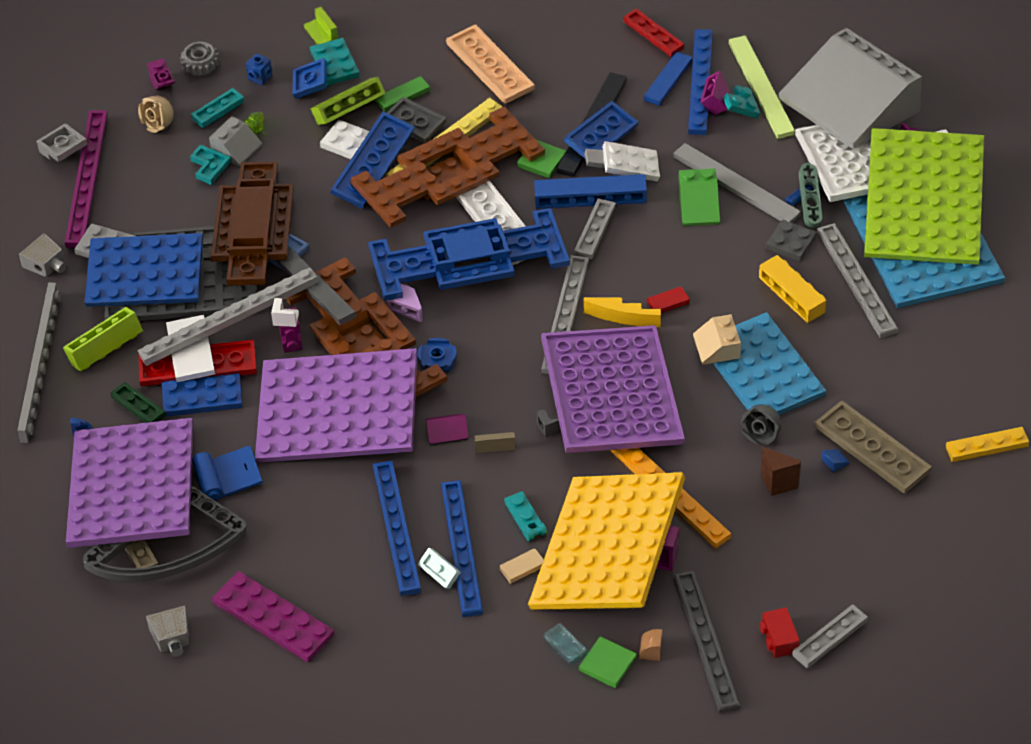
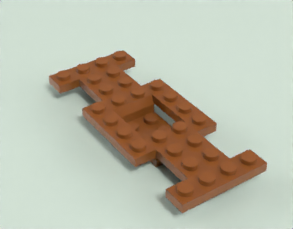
M503 106L489 113V119L496 126L470 138L460 128H456L397 156L398 162L404 169L377 182L367 171L351 177V184L385 223L392 228L406 221V215L400 207L423 196L427 201L432 199L438 206L487 181L499 177V170L493 163L518 151L530 162L545 155V149ZM454 151V156L426 168V163Z
M346 257L316 271V273L356 312V318L339 325L305 290L285 299L292 306L308 298L323 318L310 324V330L331 355L402 350L416 345V339L376 292L359 300L343 282L344 279L356 274L355 267ZM370 318L388 339H384L382 337V335L371 324ZM437 364L421 372L417 369L416 397L447 381V375Z

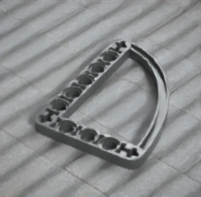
M191 485V496H196L197 499L191 501L190 510L225 532V535L186 557L146 568H119L106 565L108 561L132 541L95 545L83 556L84 568L102 578L122 582L150 581L173 576L209 561L234 545L246 534V522ZM211 506L212 509L209 511L202 510V507ZM224 515L227 519L220 521L217 517ZM105 546L112 547V550L107 552L101 549Z

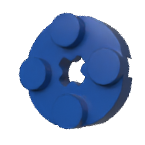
M444 338L429 339L426 344L421 345L418 349V361L423 370L437 364L442 371L449 372L457 360L456 347L452 346ZM436 353H440L439 357H435Z

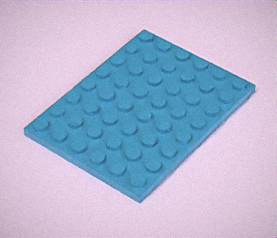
M868 194L844 199V204L864 244ZM982 234L980 236L979 265L872 258L896 308L1005 282V276Z

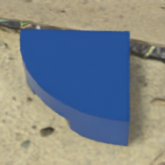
M70 418L73 436L76 430L93 429L92 425L83 419Z

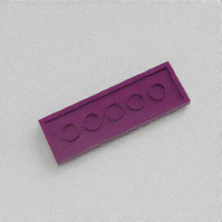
M240 571L212 597V603L308 663L335 635L332 628Z

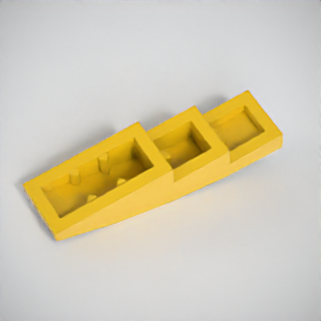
M622 297L584 298L585 314L619 324L633 326L656 325V327H661V309H641V303H622Z

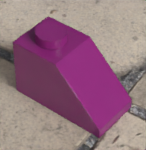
M720 70L706 79L700 102L715 116L727 110L723 97L726 93L730 94Z

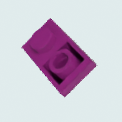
M164 58L147 63L149 77L155 90L175 84Z

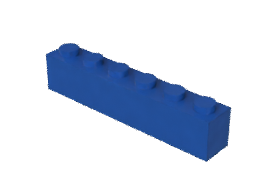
M645 174L534 180L536 209L595 206L598 198L615 202L616 205L647 203Z

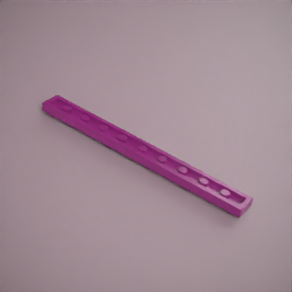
M89 110L84 135L88 144L82 147L65 238L66 248H75L88 229L108 118L107 110Z

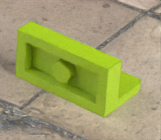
M322 7L316 8V19L305 23L304 28L317 45L338 39L336 25Z

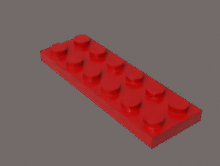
M254 340L210 344L215 374L210 376L237 373L240 376L257 374ZM138 354L140 386L159 385L162 382L176 380L172 354L148 366L144 364Z

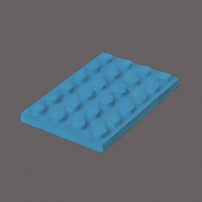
M767 312L735 325L741 341V355L739 359L713 363L747 410L754 405L764 404L773 407L781 415L826 396V389Z

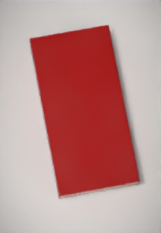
M682 286L647 298L649 307L651 309H661V313L690 303V299Z

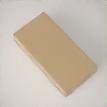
M534 548L500 565V571L511 584L541 569L544 559Z

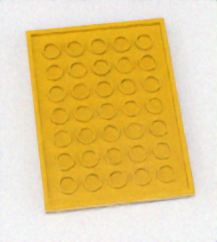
M683 472L573 477L546 552L544 563L541 566L528 603L531 610L644 607L685 481Z

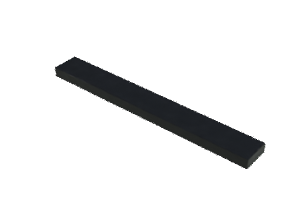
M609 73L583 122L609 102H616L627 81V76ZM569 146L557 167V173L574 177L584 157Z

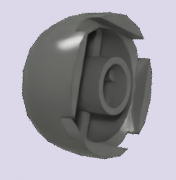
M754 405L741 418L742 432L754 444L759 445L760 442L766 443L765 445L770 444L776 439L781 430L780 415L769 405Z

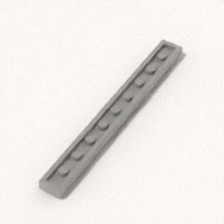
M310 267L289 278L266 287L256 294L231 304L227 308L216 311L204 319L181 328L171 335L137 350L144 364L148 366L272 306L274 298H282L284 300L319 283L318 277Z
M48 283L17 430L20 443H28L29 437L33 435L34 431L33 420H36L37 417L36 405H39L40 402L39 390H42L43 387L42 375L46 373L45 360L49 358L48 345L52 343L51 331L55 329L54 316L58 314L57 302H60L61 292L57 290L56 283Z

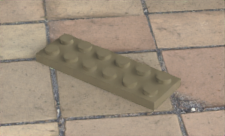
M842 400L815 422L814 427L904 494L932 470V466Z

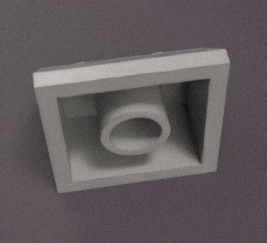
M233 116L209 137L211 149L230 156L231 163L238 167L241 166V162H246L262 146V142L250 127Z

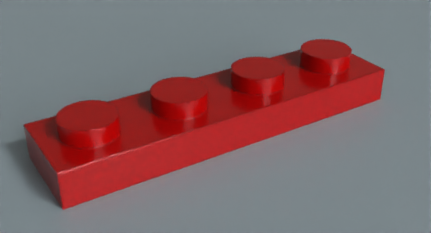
M637 8L623 16V22L670 57H673L676 51L684 50V43Z

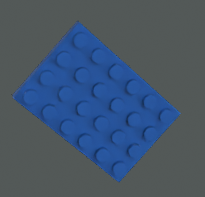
M203 234L91 238L85 293L86 307L199 302Z

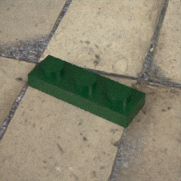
M123 382L110 393L112 399L145 423L158 422L166 416L163 409L126 382Z

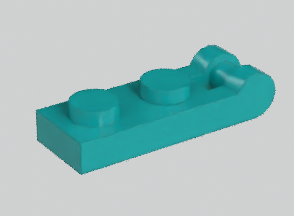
M523 491L504 498L506 507L527 541L533 540L535 536L547 534L546 526L539 519Z

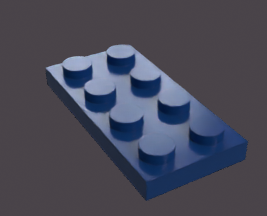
M611 101L566 135L564 142L585 158L584 152L586 148L603 150L602 146L605 141L617 143L634 130L639 122Z
M239 373L201 377L181 382L176 380L162 382L165 417L243 408Z

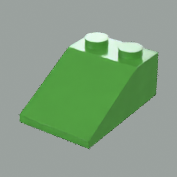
M716 168L679 170L678 187L683 226L720 224Z

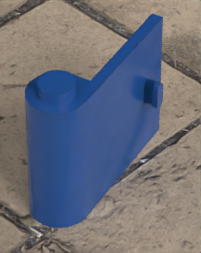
M250 445L213 459L210 453L207 452L198 453L192 458L202 493L214 501L263 483Z

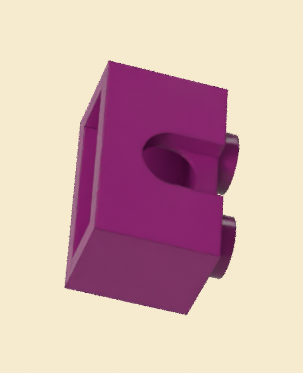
M299 319L296 327L279 326L284 353L302 350Z
M670 525L656 568L673 571L678 555L679 543H677L679 537V527Z

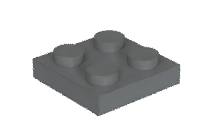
M782 220L766 243V249L800 262L816 238V232Z

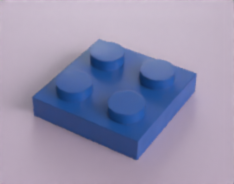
M325 58L293 69L292 95L295 99L327 88L328 62Z

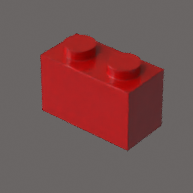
M787 607L762 613V621L759 622L761 633L767 637L766 645L768 651H772L774 658L793 654V650L799 647L800 640Z

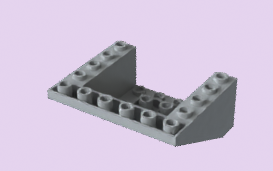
M845 28L834 34L779 92V99L854 149L871 139L872 128L890 129L920 112L922 76L848 28Z

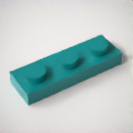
M232 88L193 112L191 119L204 128L244 103V96Z

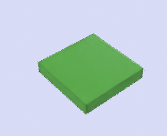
M537 140L545 149V155L530 162L522 155L517 162V167L550 179L566 150Z
M600 636L580 664L579 671L617 688L636 660L637 653Z

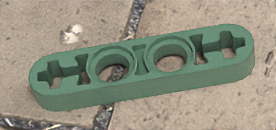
M804 163L799 170L803 218L807 227L815 229L819 227L822 221L817 169L813 164ZM805 170H808V172L811 173L808 179H807L808 174H807V171H805ZM805 185H811V186H813V187H814V190H813V191L807 190V189L805 188ZM807 201H814L816 203V206H809L807 204Z

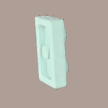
M428 548L418 563L423 570L447 589L451 588L461 573L433 548Z

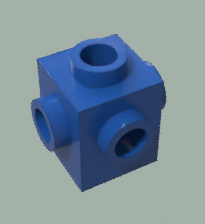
M256 53L246 63L248 80L263 85L273 75L271 60L265 56Z

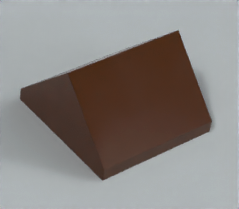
M763 447L761 476L770 495L773 496L797 489L800 484L801 460Z

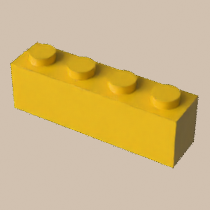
M776 255L760 265L759 278L807 323L825 313V297L819 294L809 282L807 283L799 272L794 271L787 261Z

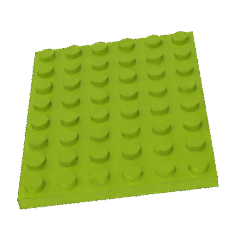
M872 128L864 257L979 265L984 135Z

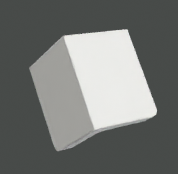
M274 298L271 312L273 326L296 327L299 310L284 309L282 298Z

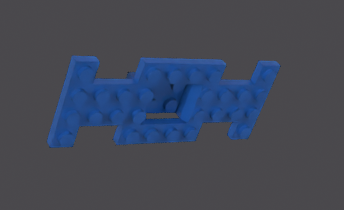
M551 208L533 211V219L536 225L504 231L496 218L424 231L423 237L426 245L390 252L387 239L368 242V248L384 301L403 297L400 283L432 277L437 278L440 290L513 277L515 274L512 262L547 256L551 269L570 266V260ZM487 256L491 258L489 262L454 268V263Z

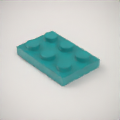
M343 38L310 46V53L314 61L325 58L328 62L327 86L360 77L359 70Z

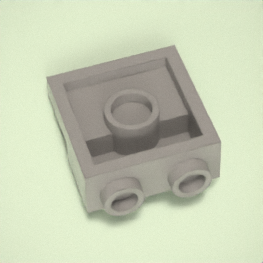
M66 123L36 141L41 154L49 160L54 158L58 162L88 144L85 137Z

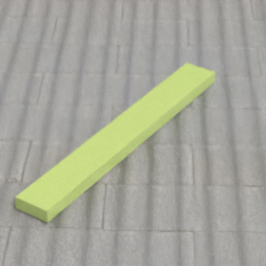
M740 36L729 39V46L777 139L795 135V130L747 37Z

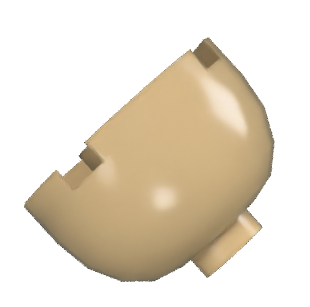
M158 95L144 98L143 102L139 104V117L142 124L145 123L148 126L146 128L148 131L153 133L166 129L172 123L173 108L166 98Z

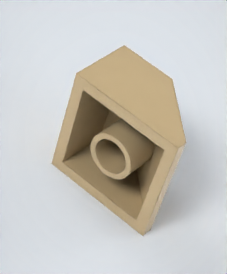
M731 314L712 317L693 333L702 365L740 358L741 341Z

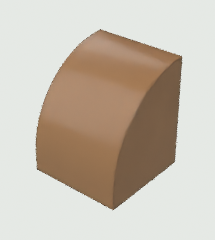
M662 629L650 630L642 635L639 659L660 661Z

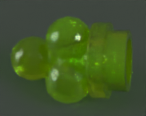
M262 112L250 114L249 118H246L243 122L256 134L258 131L263 130L264 124L262 121L265 117Z

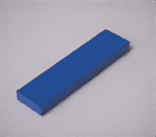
M676 51L645 93L644 101L660 106L692 63V57Z

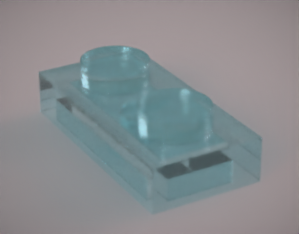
M561 623L544 633V639L570 665L587 655V649Z

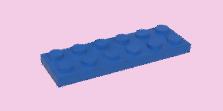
M383 111L331 188L330 194L363 209L367 201L351 184V177L367 171L376 182L383 179L413 134L415 126Z

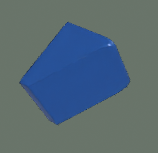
M838 449L822 451L821 460L833 473L850 463Z

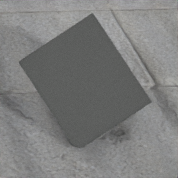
M544 409L537 411V424L545 437L561 432L557 414L549 417Z

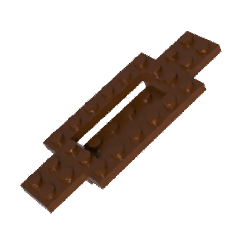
M277 161L241 162L237 185H221L219 188L211 262L229 261L227 286L266 285L268 260H287L294 185L293 183L276 184L278 173ZM272 199H273L271 225H270V235H269V241H268V231H269L271 204H272Z

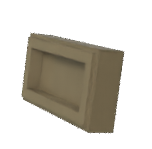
M514 432L476 435V454L516 450Z

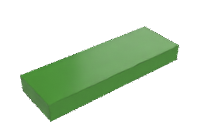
M420 76L386 92V94L376 98L375 102L384 112H387L402 97L412 100L429 92L430 86Z

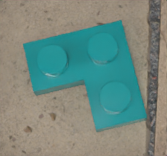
M736 85L733 88L734 95L725 94L723 99L729 111L756 119L761 114L752 91L748 87Z
M199 145L190 156L192 162L202 165L195 174L196 179L210 185L215 182L231 163L230 156Z

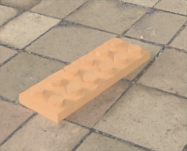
M476 24L446 38L447 45L504 104L535 90L533 82Z

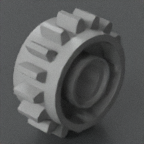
M206 42L192 43L184 48V52H181L180 61L182 68L186 69L187 73L197 76L206 75L215 70L216 65H219L217 49H213V45Z

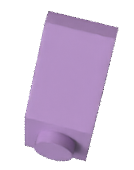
M400 284L403 297L387 300V306L392 312L422 322V307L415 289L408 285Z

